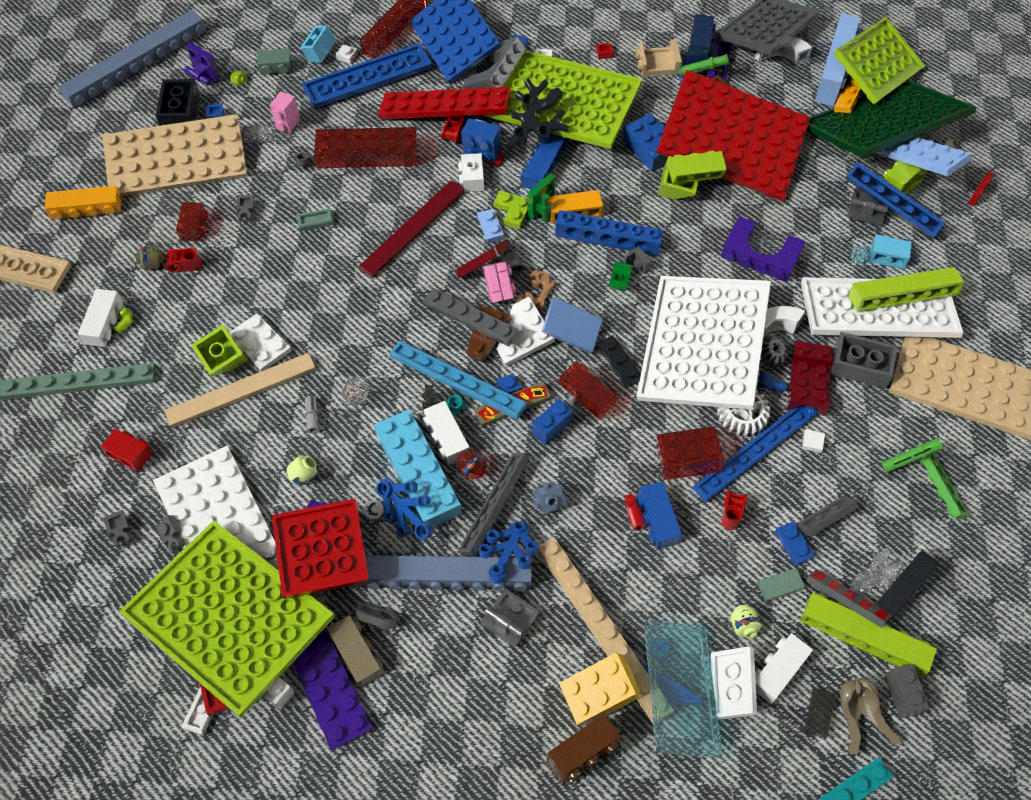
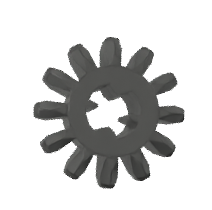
M775 335L763 338L761 353L763 366L777 367L787 359L789 349L785 348L786 343L781 342V337L776 338Z

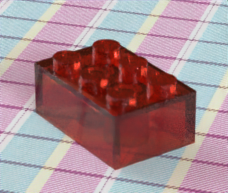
M715 426L657 434L656 449L664 480L723 472L724 457Z

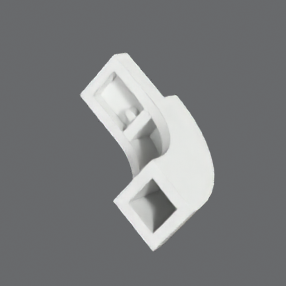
M793 37L772 55H765L763 52L757 51L755 58L759 62L774 56H783L792 60L794 64H798L809 59L812 47L807 42Z
M777 306L767 309L764 337L768 333L777 330L794 334L802 321L805 311L790 306Z

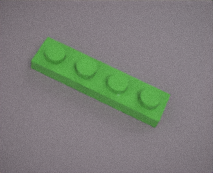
M929 454L925 459H918L928 470L927 476L937 486L939 497L946 502L948 506L946 509L950 516L961 520L969 517L970 515L935 454Z

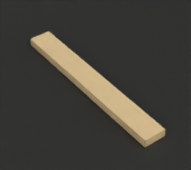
M309 353L164 411L170 427L174 428L314 372L316 368Z

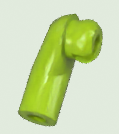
M126 307L119 310L121 321L113 327L118 334H121L132 324L133 314Z

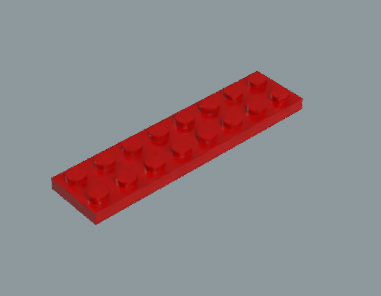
M511 87L388 92L384 94L378 116L379 119L507 114Z

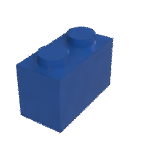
M558 399L532 422V434L546 446L572 422L573 410L562 400Z

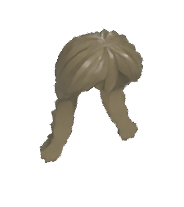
M864 678L845 682L840 690L841 708L849 725L848 731L851 743L848 751L852 755H857L859 752L861 736L858 719L861 714L870 717L874 726L890 740L891 744H900L901 738L891 731L881 715L879 692L876 685Z

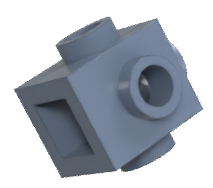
M554 481L540 484L537 489L532 490L534 495L532 501L537 510L540 509L545 514L553 513L559 507L567 504L561 486Z

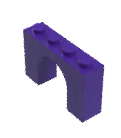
M739 216L723 246L721 257L778 280L788 282L805 241L788 235L783 248L778 253L773 255L759 254L748 243L755 222Z

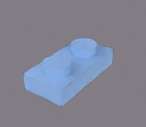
M494 209L478 212L477 217L487 243L503 240L504 234Z

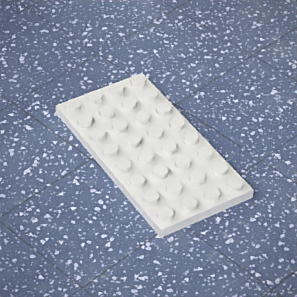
M802 277L801 286L811 335H840V332L856 336L962 337L963 330L952 296L857 312L848 297L852 284L875 279Z
M228 445L153 480L168 515H174L182 531L179 537L185 542L183 548L190 544L214 520L279 570L275 540Z

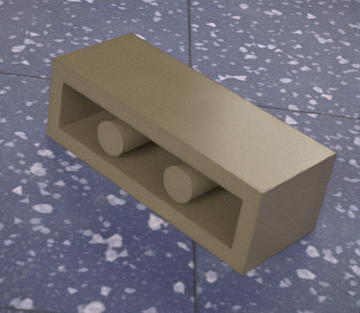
M350 615L327 627L329 635L359 688L382 676L380 668L383 667V664L378 655L373 657L370 651L373 647L367 637L363 639L360 632L363 630L357 619L353 621Z

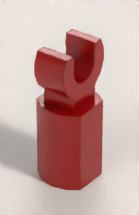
M633 493L625 495L624 502L628 509L627 515L633 531L645 528L644 517L640 507L636 505Z

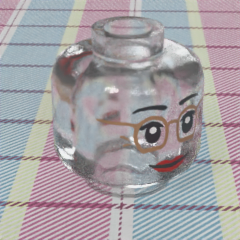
M360 377L347 380L342 391V397L348 405L364 404L370 391L367 381Z

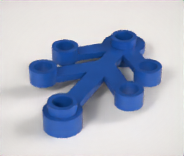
M389 478L380 480L376 486V491L384 499L385 522L392 523L397 520V535L405 537L410 534V527L405 523L406 515L416 526L415 535L418 539L430 538L434 532L433 526L428 522H423L409 507H428L431 504L430 497L428 495H421L414 498H401L396 493L405 491L408 494L415 493L418 489L415 481L394 484ZM392 501L396 505V511L392 510Z
M516 521L510 525L509 529L500 532L496 530L487 532V542L491 544L510 537L508 541L493 546L482 544L479 547V555L482 558H489L492 554L503 551L497 564L489 569V580L492 583L500 584L505 581V567L512 553L516 557L518 566L521 569L530 568L531 558L528 555H524L517 544L521 540L525 545L527 554L533 555L538 552V543L532 541L528 536L529 525L527 523Z

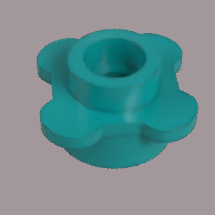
M457 394L445 400L452 415H457L458 411L466 409V403Z

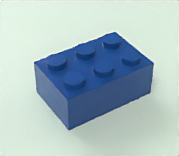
M650 113L624 126L622 141L653 172L664 166L668 157L656 153L665 127Z

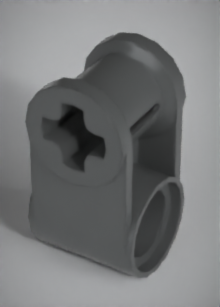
M516 252L495 257L490 261V265L495 264V262H506L511 267L512 275L510 276L519 275L524 271V265Z

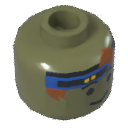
M142 246L139 249V253H136V263L140 264L144 270L158 269L160 264H163L162 250H159L157 246Z

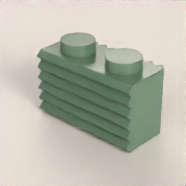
M290 48L257 50V64L261 75L292 72Z

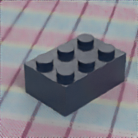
M695 14L686 65L709 59L708 56L712 54L715 34L712 33H715L716 29L714 16Z

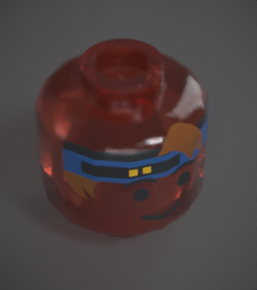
M475 450L463 452L459 456L457 466L459 471L468 479L474 480L481 478L485 474L487 462Z

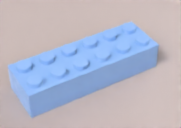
M841 13L815 102L834 106L835 101L839 99L842 93L840 89L844 88L845 78L848 73L844 66L836 59L833 52L857 35L855 34H859L861 24H859L860 17Z

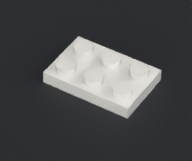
M255 314L230 332L246 357L260 371L268 369L292 351L291 347L258 314Z
M749 646L712 652L713 718L721 720L757 715L754 649Z

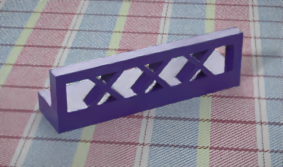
M715 31L713 50L710 57L715 58L727 53L729 59L732 43L716 38L717 31ZM719 46H724L728 48L722 51L719 48ZM728 65L720 66L724 70L720 73L716 70L717 68L715 70L709 69L707 78L711 79L719 75L726 81Z

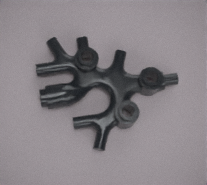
M528 78L524 83L529 93L522 94L520 91L515 93V97L522 101V109L525 113L512 112L511 118L520 120L522 124L514 129L511 141L507 144L510 149H513L516 145H524L527 142V134L532 131L537 132V138L542 143H546L551 139L552 131L560 130L568 133L570 126L559 122L565 115L562 109L549 122H541L537 119L539 112L552 109L563 98V92L559 88H555L543 100L538 99V96L549 85L547 80H543L539 86L535 87Z

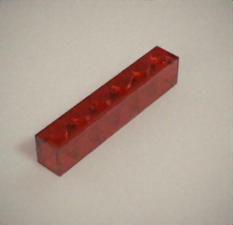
M398 0L360 39L362 54L371 59L377 58L410 24L409 20L427 6V0Z

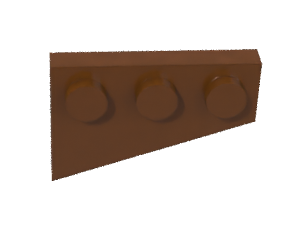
M480 305V311L507 324L512 320L509 314ZM473 329L466 354L468 357L484 363L497 341Z

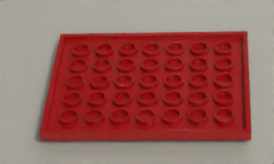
M686 70L656 153L666 157H674L676 155L685 156L692 153L702 154L709 151H722L727 169L722 177L723 179L783 201L788 191L810 117Z

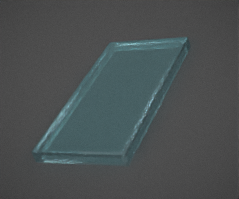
M647 620L644 623L656 753L712 758L721 757L722 748L706 627Z

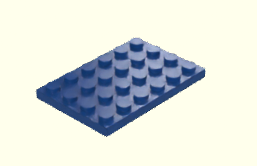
M436 0L409 20L449 84H452L502 46L471 0Z

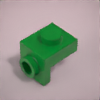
M615 262L609 287H613L616 290H626L630 280L632 265Z

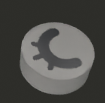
M372 500L365 504L363 511L367 520L375 522L383 517L384 507L381 502Z

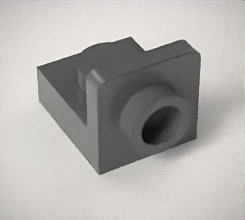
M639 246L627 251L623 261L626 264L634 263L635 267L641 270L643 274L650 271L652 262Z

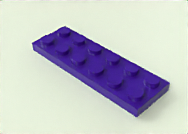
M325 627L297 657L293 665L328 745L333 752L373 730Z

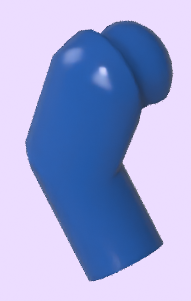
M763 372L760 375V381L767 390L786 391V382H776L769 372Z

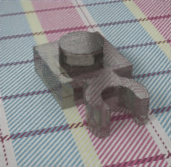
M425 384V392L422 393V399H424L422 403L423 414L424 409L438 403V397H435V389H433L432 385Z

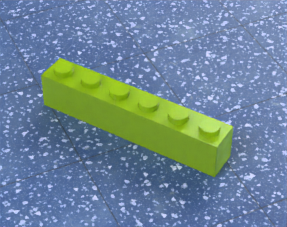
M955 267L853 283L848 297L857 312L956 296L960 294L965 281Z
M812 592L799 620L806 625L898 667L914 665L917 676L922 678L930 672L937 650L927 641L912 638L904 631L890 628L888 624L879 627L855 611L848 609L842 603L828 600L825 595L819 593L815 594Z

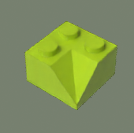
M669 156L663 169L658 195L673 200L695 196L698 181L672 184L668 164L672 157Z
M221 325L191 345L210 376L233 371L248 361L246 355L224 325Z

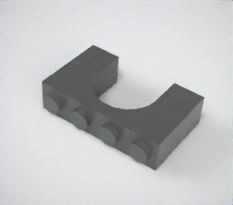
M514 37L501 41L500 44L502 46L485 58L491 67L484 72L469 76L462 86L463 89L502 87L526 50L519 38Z

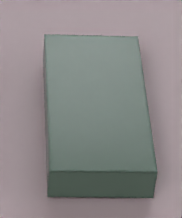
M330 208L296 215L300 232L334 225Z
M796 568L757 582L765 602L805 588Z

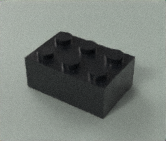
M162 79L156 110L159 126L196 120L200 92L195 79Z

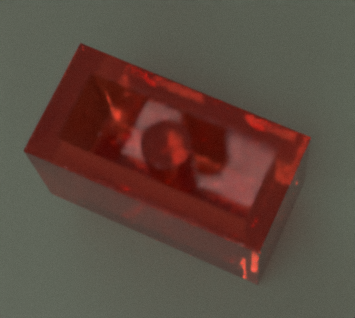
M182 202L176 228L181 241H202V236L206 232L205 221L209 217L208 210H205L203 203Z

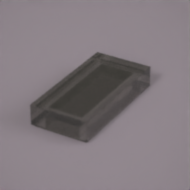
M812 688L804 732L823 738L828 737L835 698L834 693Z

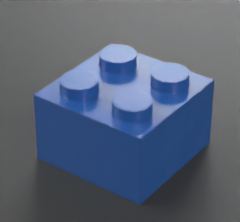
M473 119L467 120L461 132L464 154L481 153L482 161L495 162L500 151H502L500 126Z

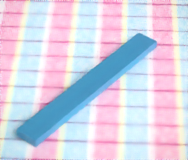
M399 341L389 353L391 358L518 420L527 407V402L402 341Z

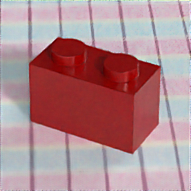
M116 428L100 446L106 456L136 472H139L152 455L148 448L149 444L140 438L137 440L125 430L122 432Z

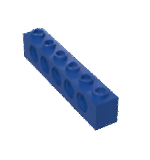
M563 210L559 211L555 230V237L626 251L633 250L639 246L645 254L657 257L663 235V230Z

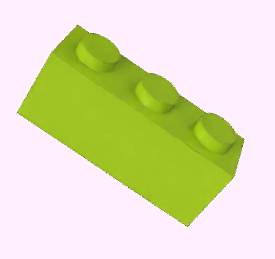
M709 151L702 154L692 153L685 156L676 155L671 158L668 164L672 184L722 178L727 170L722 151Z

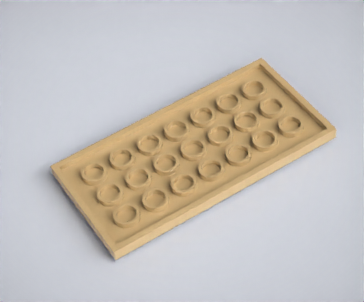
M238 114L102 134L108 186H117L121 196L248 177Z
M904 337L889 393L1031 440L1030 369L931 337Z

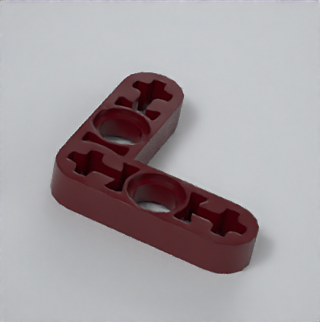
M507 238L485 253L455 269L454 272L460 278L512 247V244Z

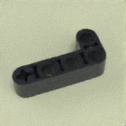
M922 549L875 605L892 614L891 621L940 562Z

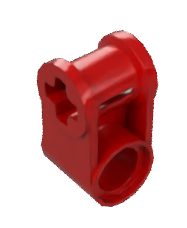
M464 116L448 117L441 132V140L447 139L454 141L456 144L459 143L461 132L465 126Z
M194 248L170 249L167 251L168 262L165 268L169 272L197 271L203 265L197 250Z
M727 489L721 524L725 529L732 531L738 528L743 517L747 494L740 495L732 493L731 490ZM728 516H732V517H734L736 520H732V519H730Z

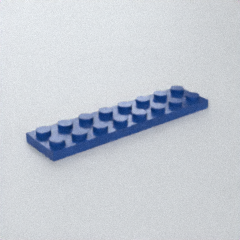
M420 43L301 84L312 107L316 109L432 69V62Z

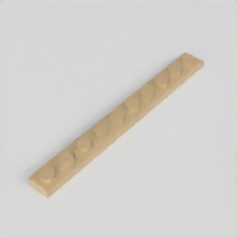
M553 538L539 545L538 553L606 655L609 657L616 652L624 655L643 695L637 701L653 725L673 713L672 708L557 540Z

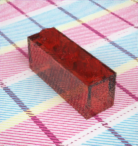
M575 361L558 380V383L599 420L615 406L619 399L614 391L606 388L598 377L593 376L587 367L578 361Z

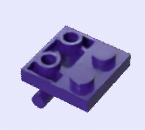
M191 42L188 43L186 48L193 69L186 65L184 71L190 74L191 78L207 86L211 84V81L216 84L221 81L215 57L211 53L204 51L200 46H196Z

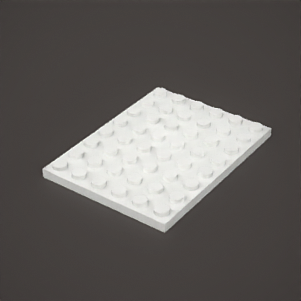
M661 276L637 392V400L754 410L771 281Z

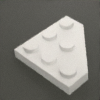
M530 297L512 306L509 314L512 320L509 325L517 328L520 333L509 347L499 342L497 352L507 367L555 342L554 337L541 332L545 321Z

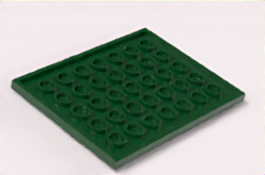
M906 80L875 104L866 95L858 99L851 113L834 112V108L811 116L806 130L860 158H867L871 154L882 152L886 148L897 146L901 142L909 141L916 136L924 135L926 132L939 129L946 124H952L961 118H967L969 115L976 113V106Z

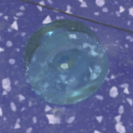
M856 246L851 253L852 260L858 264L867 263L871 257V252L866 246Z

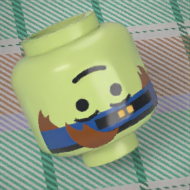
M298 456L287 467L289 480L298 485L306 484L317 473L316 462L309 456Z
M748 605L736 607L730 617L735 633L740 637L753 638L762 627L756 609Z

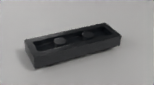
M614 335L597 342L598 349L626 388L640 382L641 373Z

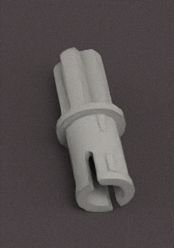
M307 396L305 398L306 412L304 417L306 418L308 433L314 434L319 432L318 417L320 413L317 411L316 397Z

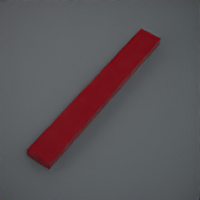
M452 180L448 182L359 265V269L371 278H374L464 193V188Z

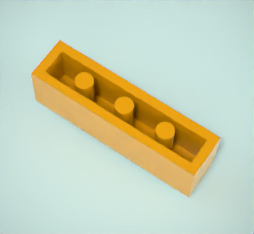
M117 186L46 192L45 210L51 220L121 213L122 196Z

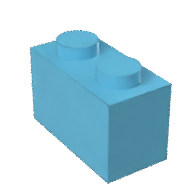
M315 25L300 48L309 62L322 63L328 52L332 49L336 39L328 26Z
M875 235L871 244L869 262L905 269L910 259L912 242Z

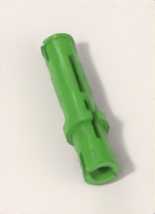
M725 54L715 58L709 57V59L680 66V75L683 77L686 70L698 73L729 65L728 55Z
M937 437L925 444H917L916 448L882 461L881 464L887 474L920 458L925 459L927 455L944 448Z

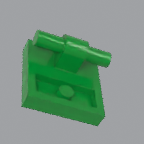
M552 174L541 179L539 184L530 189L527 194L528 217L532 220L542 214V221H549V196L555 195V176Z

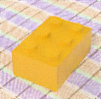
M617 652L559 683L576 724L586 726L602 714L608 715L643 697L624 655Z

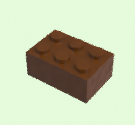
M602 714L547 753L546 763L561 785L566 782L570 785L580 777L579 774L586 769L588 772L598 765L597 761L604 756L607 759L613 755L619 746L620 735L606 715Z

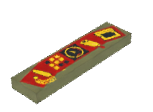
M543 381L511 394L527 402L525 410L551 400V395ZM487 405L474 409L481 427L509 417Z

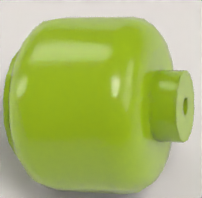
M238 70L233 71L230 76L231 83L238 86L246 83L248 79L245 72Z

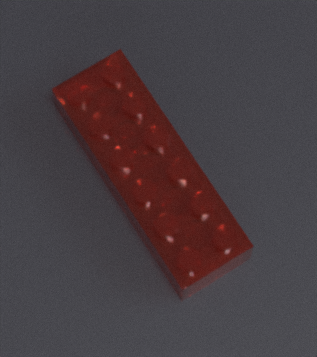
M417 127L316 129L314 157L317 169L418 166Z

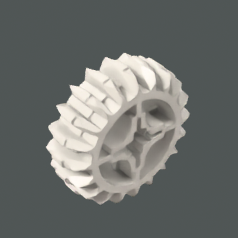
M756 390L754 410L736 408L730 410L729 408L718 407L717 414L720 416L719 420L724 422V428L730 427V432L733 430L737 431V436L741 432L744 433L745 437L749 432L754 435L756 431L760 432L767 425V420L770 418V407L767 406L768 400H763L764 394L758 395V390ZM757 412L758 417L753 420L752 416Z

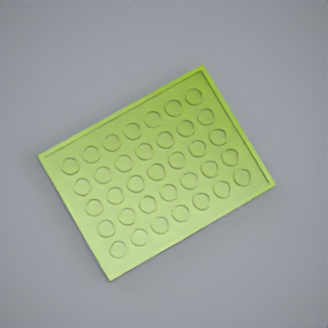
M525 50L502 86L511 87L507 114L485 116L521 126L520 120L511 118L513 111L525 113L522 109V101L515 97V93L517 91H520L522 94L529 93L524 83L528 78L535 87L539 86L543 80H547L549 85L538 96V99L543 100L555 88H559L563 92V98L552 109L539 112L537 119L541 122H549L562 109L565 115L559 122L570 126L567 133L555 130L551 134L611 149L639 92L643 79Z
M214 520L119 611L127 621L240 718L247 713L335 617L334 613L309 594L283 599L279 570Z

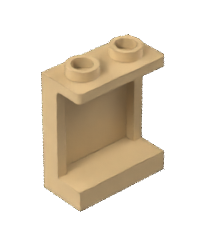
M677 39L670 40L669 47L644 49L643 42H639V47L636 49V59L639 58L638 69L641 70L642 76L680 74L679 67L682 64Z

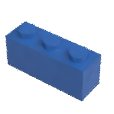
M659 482L640 487L636 500L638 506H642L644 512L642 515L646 525L649 526V539L651 543L655 544L656 549L680 544L682 533L664 483Z

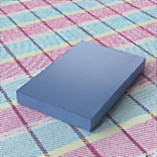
M554 297L551 300L541 332L590 354L593 352L602 319Z

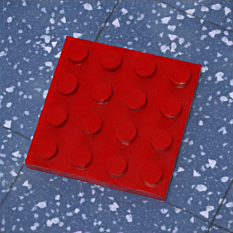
M356 498L272 515L283 599L369 582Z

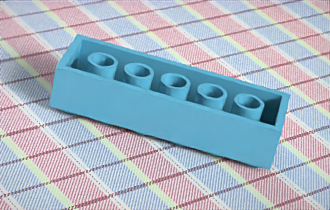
M410 409L374 424L376 436L400 483L415 481L418 485L415 493H406L407 497L414 498L428 495L431 499V504L428 507L412 506L417 516L423 522L431 524L434 528L462 515L461 504Z

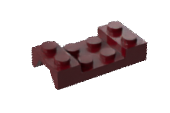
M795 341L792 350L787 409L791 410L803 405L817 408L822 416H826L830 407L829 382L830 368L833 362V347Z

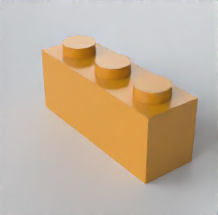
M599 190L549 196L551 224L556 223L560 210L602 217L603 204Z

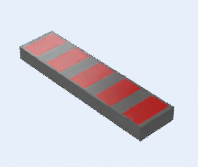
M819 570L811 573L806 580L812 586L879 627L886 625L892 617V614Z

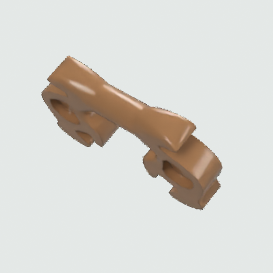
M533 270L530 273L529 280L532 281L534 288L543 286V290L536 299L533 298V294L525 292V298L530 297L535 307L539 306V311H541L545 306V300L549 292L555 287V280L549 283V274L547 272ZM518 295L517 303L525 298H522L521 295Z

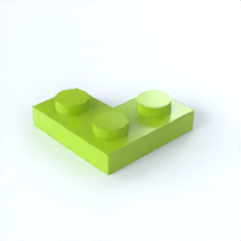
M499 191L494 201V207L508 211L504 218V225L520 229L528 213L527 198Z

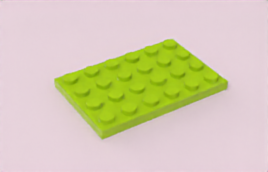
M884 17L833 52L836 59L844 66L847 73L851 75L858 87L863 90L873 104L877 103L925 66L887 17Z

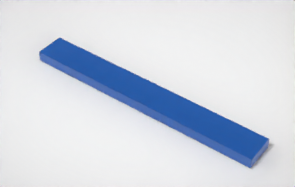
M803 405L791 409L695 484L692 489L707 503L816 417L818 411L813 407Z

